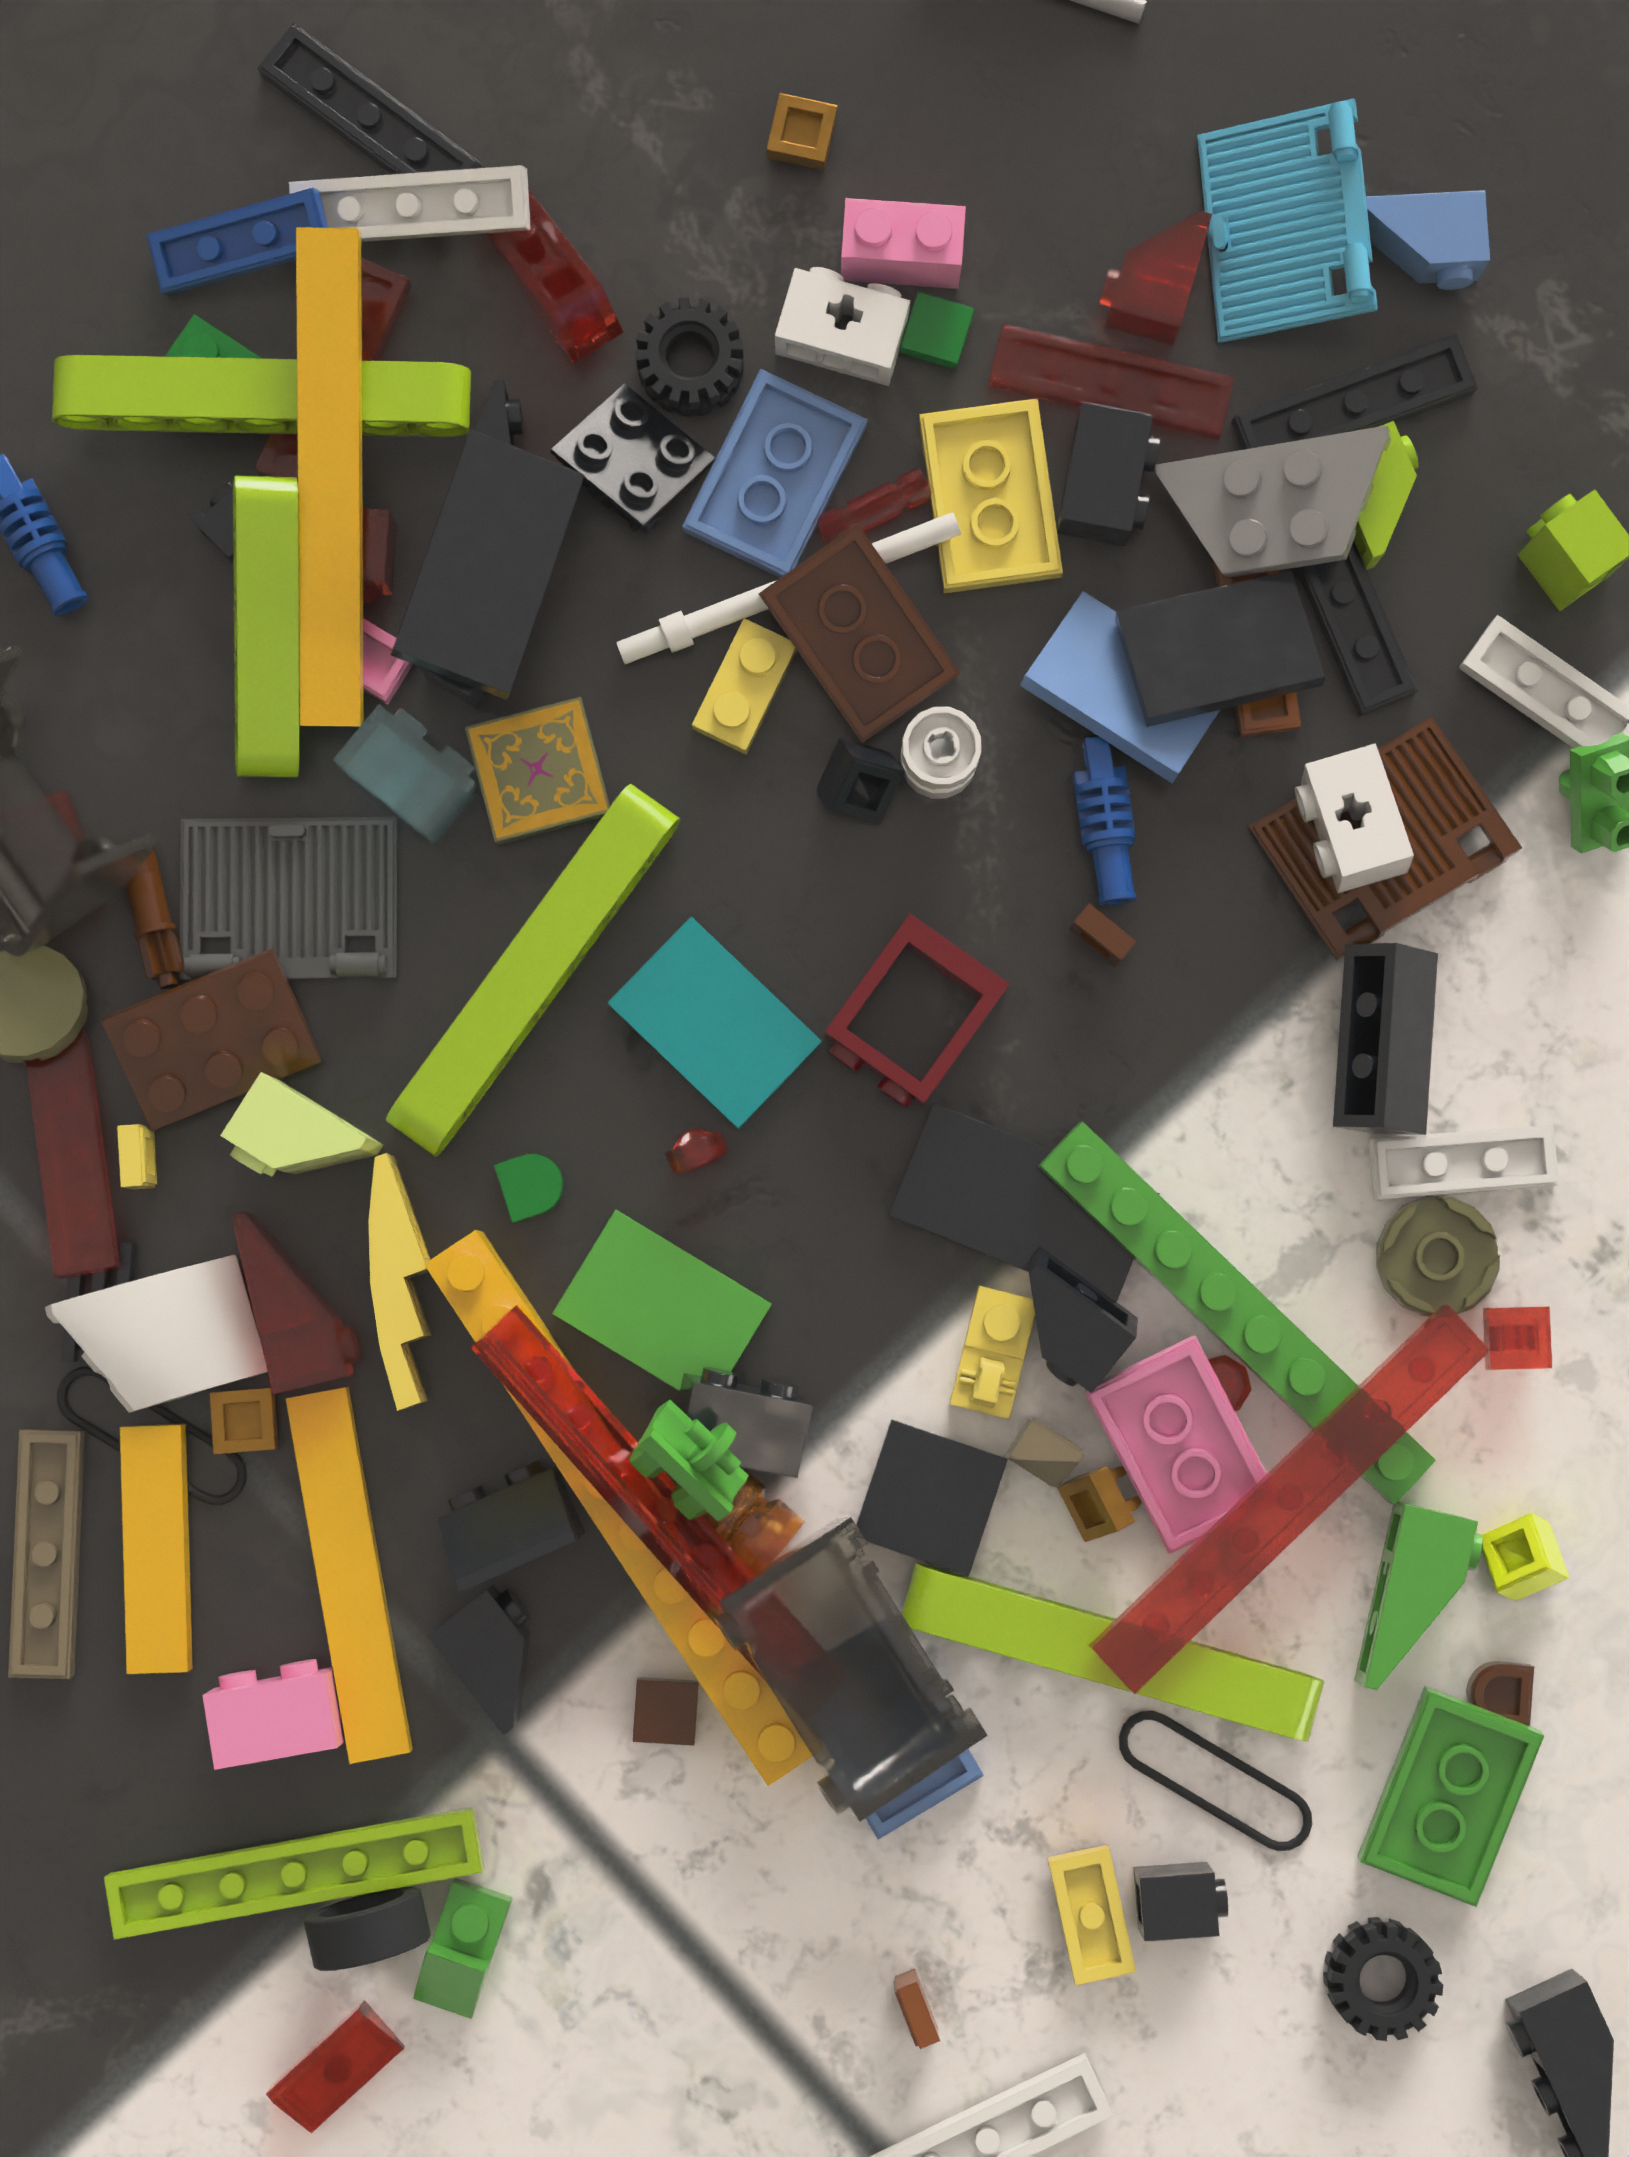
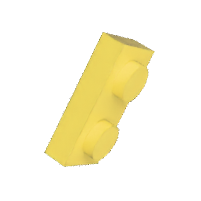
M744 618L692 723V729L746 755L797 652L793 643L789 639Z
M1108 1845L1047 1857L1075 1985L1135 1973V1963Z

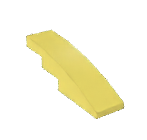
M385 1153L374 1158L368 1219L370 1287L380 1351L397 1411L428 1401L408 1343L431 1336L412 1281L413 1277L429 1272L424 1264L431 1259L395 1156Z

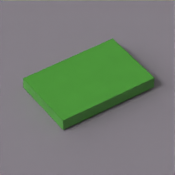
M615 1210L552 1314L680 1391L684 1373L701 1376L703 1367L718 1368L732 1372L772 1303L620 1211Z
M1424 1686L1358 1853L1360 1862L1477 1907L1538 1754L1544 1734L1541 1730Z

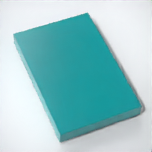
M692 916L608 1002V1005L738 1130L822 1044V1041Z

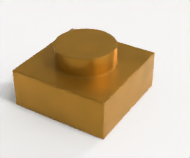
M779 93L767 145V158L825 171L837 118L838 105Z
M275 1388L210 1393L213 1454L279 1449Z

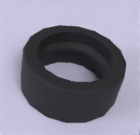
M401 1887L356 1896L321 1908L308 1915L304 1920L313 1966L320 1971H336L382 1961L426 1943L431 1936L422 1893L416 1887Z

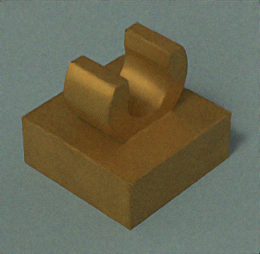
M1105 1466L1074 1477L1057 1487L1084 1542L1118 1532L1135 1522L1131 1512L1138 1509L1142 1501L1139 1496L1124 1500L1116 1484L1118 1478L1127 1474L1123 1466L1112 1469Z

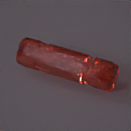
M913 469L898 476V481L894 485L888 481L846 502V509L842 511L839 507H836L820 515L818 526L827 544L857 523L863 532H866L903 514V507L907 505L910 509H913L927 502L930 499L931 489L921 470Z

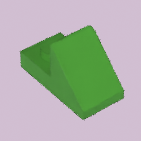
M454 1878L432 1942L426 1950L413 1999L472 2019L513 1897Z

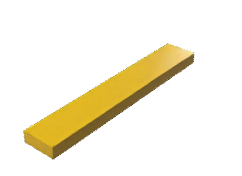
M349 1387L285 1398L349 1764L410 1753L413 1747Z

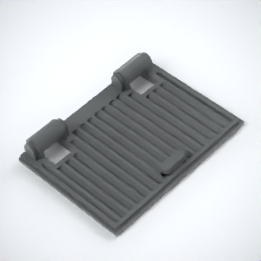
M397 817L181 819L180 950L184 962V972H180V980L193 981L271 948L274 949L287 980L347 979V977L397 979ZM375 937V952L347 953V938ZM203 939H230V954H203Z

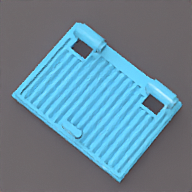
M1354 98L1197 135L1219 343L1377 311L1376 290L1372 287L1370 281L1369 262H1373L1362 155L1355 139L1354 122H1358ZM1330 128L1332 153L1319 156L1317 131ZM1226 244H1228V247L1225 251H1220L1226 247ZM1344 268L1347 293L1334 296L1331 270Z

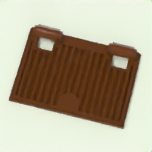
M1432 716L1378 748L1414 854L1408 873L1337 893L1332 876L1323 878L1320 873L1313 844L1319 842L1320 839L1314 821L1304 822L1296 798L1248 826L1336 961L1344 957L1346 944H1371L1384 936L1386 931L1464 884L1472 883L1504 864L1509 857L1522 849V846ZM1349 811L1341 814L1340 821H1349L1353 830L1360 828L1362 819L1353 820L1350 817ZM1480 827L1490 842L1487 846L1468 857L1457 840ZM1357 901L1367 915L1366 919L1344 931L1334 914Z

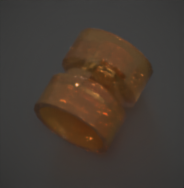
M740 1467L749 1476L734 1497L732 1503L734 1507L731 1513L720 1521L706 1513L690 1520L688 1524L712 1546L720 1544L728 1546L727 1559L749 1579L754 1581L789 1543L805 1523V1520L780 1498L768 1501L765 1498L766 1486L746 1468ZM750 1514L754 1515L757 1521L763 1525L752 1538L739 1529Z

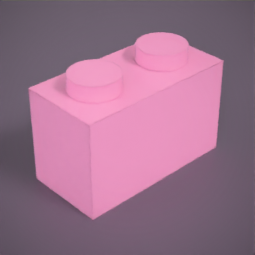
M845 198L841 276H843L844 281L959 289L966 206Z
M310 1659L279 1666L281 1676L257 1680L256 1670L241 1671L218 1677L220 1687L213 1688L202 1695L214 1770L335 1749L345 1742L333 1667L318 1669L317 1660Z

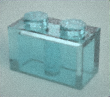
M379 704L335 756L333 761L342 772L430 843L435 845L479 791L474 780L469 777L475 768L448 745L439 753L422 738L428 730L408 712L399 708L392 715Z

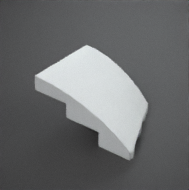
M236 1254L127 1282L45 1307L47 1317L52 1323H60L84 1351L81 1357L94 1372L101 1374L107 1379L110 1391L129 1413L269 1372Z

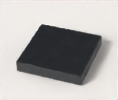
M891 1419L852 1536L969 1576L1008 1459Z

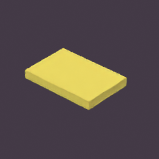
M1038 398L919 414L933 519L953 512L961 531V535L937 544L943 593L1061 578L1063 569Z

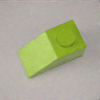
M1394 421L1382 425L1388 426L1391 441L1387 451H1383L1372 481L1374 487L1367 506L1360 513L1355 527L1357 532L1354 542L1366 570L1374 568L1384 555L1417 477L1415 472L1418 469L1416 450L1408 436L1400 437Z

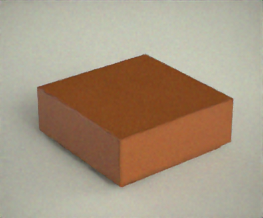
M912 1969L895 1976V1981H893L895 1995L915 2046H919L922 2049L939 2042L938 2026L916 1970Z

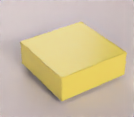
M140 1124L117 1126L121 1187L134 1190L155 1188V1185L158 1184L154 1131H151L150 1127Z

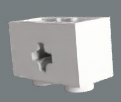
M812 267L808 272L795 268L775 333V354L889 386L908 324L911 300L901 298L899 291L887 285L870 283L865 288L844 282L843 276L830 269ZM843 314L853 317V321H849L846 330L835 327V323H839Z
M1376 743L1305 764L1301 786L1295 787V796L1304 822L1314 821L1320 839L1319 842L1313 844L1320 873L1323 878L1332 876L1337 893L1408 873L1414 854ZM1349 811L1350 817L1353 820L1362 819L1360 828L1353 830L1349 821H1340L1341 814Z

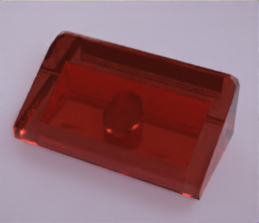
M363 2000L270 2086L265 2095L307 2131L313 2133L405 2048V2045L369 2004Z

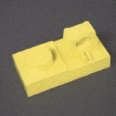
M978 1286L949 1404L1010 1419L1035 1317L1033 1299Z

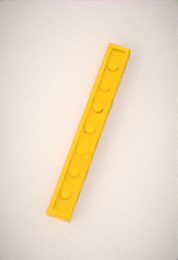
M296 227L300 726L364 727L361 231L358 228Z

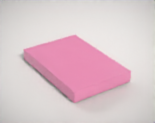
M1196 1335L1103 1379L1092 1393L1085 1389V1394L1169 1554L1280 1502L1274 1485Z

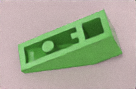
M1399 1501L1393 1505L1354 1680L1366 1688L1378 1690L1465 1583L1468 1569L1473 1571L1476 1569L1483 1545L1482 1535L1476 1533L1478 1521Z

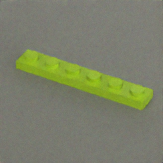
M470 1807L112 1872L104 1877L113 1938L115 1940L483 1872L484 1862L475 1809Z

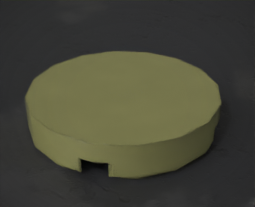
M18 945L0 952V1059L9 1063H24L23 1060H33L36 1058L42 1061L58 1055L75 1041L87 1020V988L82 975L64 954L44 945Z
M1425 1197L1402 1206L1386 1221L1377 1241L1376 1268L1385 1290L1401 1307L1421 1316L1450 1317L1473 1309L1490 1293L1500 1270V1255H1498V1246L1495 1241L1497 1238L1491 1224L1475 1207L1453 1197Z

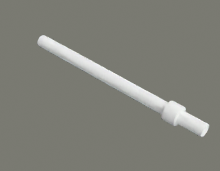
M951 512L876 541L872 545L885 564L957 537L961 535V531L954 513ZM775 581L685 616L682 611L660 618L661 625L616 642L624 663H631L667 648H670L672 653L694 645L693 638L768 610V607L758 593Z

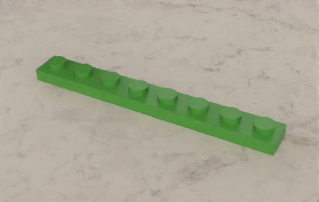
M1083 1121L1079 1122L1038 1165L1053 1182L1388 1503L1395 1505L1436 1461Z

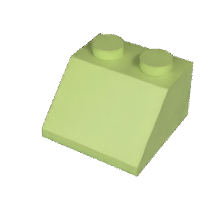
M262 1072L220 1135L235 1145L230 1156L257 1173H265L273 1177L277 1170L290 1174H299L376 1156L384 1146L289 1085Z

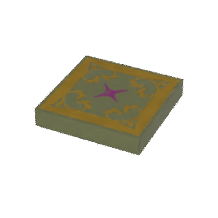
M581 697L465 727L496 845L599 819L610 808V802Z

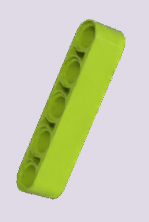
M234 476L233 580L236 777H298L299 545L297 478Z

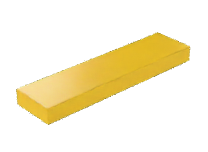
M186 1423L125 1425L120 1427L127 1674L189 1672L193 1669Z

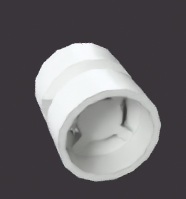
M932 707L920 712L908 724L902 740L900 761L901 767L905 771L903 775L906 782L918 794L931 799L949 798L961 793L972 781L981 755V736L975 723L962 711L951 707Z

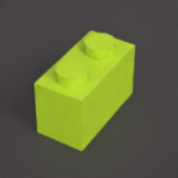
M1595 489L1579 501H1576L1570 493L1541 514L1540 517L1542 519L1526 531L1531 540L1518 553L1519 558L1560 612L1607 579L1629 558V534Z

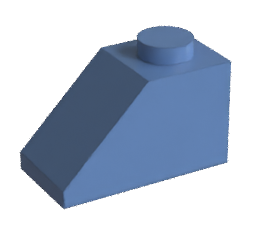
M1485 190L1366 197L1371 243L1418 284L1437 283V287L1443 290L1465 288L1470 286L1473 281H1478L1490 262Z

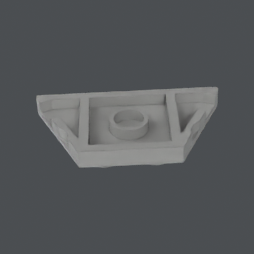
M1381 426L1155 465L1157 476L1221 573L1226 578L1346 560L1357 532L1355 528L1360 513L1367 506L1374 487L1372 484L1383 451L1388 449L1391 437L1388 426Z

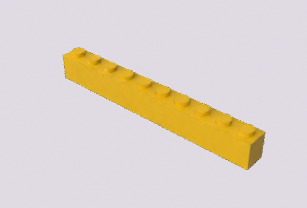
M475 1230L424 1264L767 1786L820 1752V1740L648 1480L630 1464L629 1457L631 1454L485 1233Z

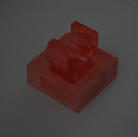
M1550 1306L1483 1308L1485 1370L1552 1368Z

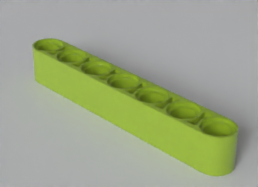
M103 355L60 356L54 359L52 422L65 428L77 430L298 434L297 359ZM362 361V436L458 437L468 434L470 426L471 370L459 364L445 362Z
M633 784L625 787L398 1097L386 1117L387 1123L434 1157L438 1156L446 1148L668 843L680 823L678 816Z
M915 1563L898 1622L908 1628L1307 1742L1309 1741L1324 1685V1680L1306 1673L921 1563Z

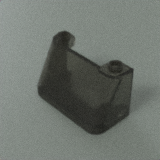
M851 1517L836 1518L721 1598L719 1604L723 1613L714 1619L734 1651L742 1646L745 1647L825 1777L817 1782V1786L834 1813L838 1816L847 1810L855 1820L860 1822L988 1735L971 1708L963 1710L953 1695L945 1697L954 1691L948 1679H943L939 1675L879 1579L877 1573L880 1571L874 1561H860V1558L865 1555L863 1547L868 1545L853 1519Z

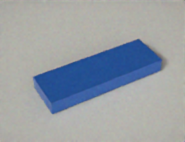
M309 188L146 234L161 294L169 296L296 261V227L328 228L319 190Z

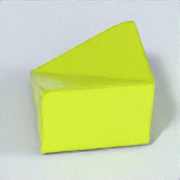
M1529 1513L1482 1534V1551L1498 1594L1517 1601L1569 1579L1552 1527L1548 1521Z

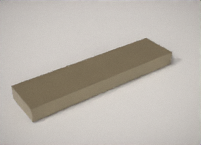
M19 1430L8 1678L71 1679L75 1677L85 1431Z

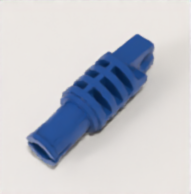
M5 454L0 455V532L18 566L24 568L26 572H33L51 605L53 614L55 616H62L72 613L86 604L88 596L82 590L65 557L68 551V542L33 478L21 483Z
M1099 736L1087 737L1082 744L1085 770L1073 772L1082 846L1086 848L1087 853L1093 854L1099 895L1098 905L1113 906L1126 904L1137 899L1133 887L1128 850L1134 846L1136 834L1126 766L1113 767L1110 743Z

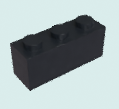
M1399 943L1345 945L1333 1127L1372 1134L1426 1135L1438 953Z

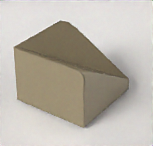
M1032 1418L1031 1420L1027 1419L1004 1456L1048 1485L1056 1487L1078 1465L1084 1454L1082 1453L1083 1449L1040 1421Z

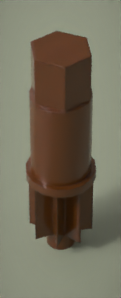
M140 843L125 847L118 855L136 927L134 936L138 941L146 979H151L152 981L158 979L160 989L173 988L178 985L176 976L180 972H184V962L176 933L177 927L175 923H172L154 845Z

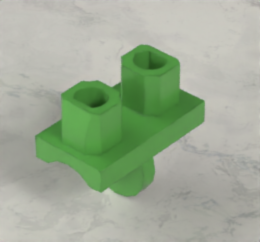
M1619 733L1599 745L1579 746L1570 749V769L1562 772L1559 776V792L1562 796L1570 799L1571 847L1581 854L1602 846L1613 852L1629 848V737Z
M668 1400L656 1410L645 1433L629 1457L630 1464L645 1478H655L665 1470L677 1482L671 1497L674 1506L689 1520L706 1513L712 1515L717 1521L729 1515L734 1507L732 1504L734 1497L749 1476L739 1467L741 1461L728 1450L737 1433L727 1422L709 1431L698 1419L692 1421L671 1400Z

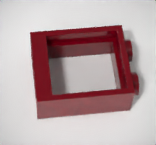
M910 913L825 1030L824 1037L833 1043L827 1052L856 1073L864 1065L881 1077L882 1080L877 1088L901 1106L907 1108L913 1100L923 1107L1010 984ZM905 949L912 952L979 1000L922 1081L916 1079L848 1030Z

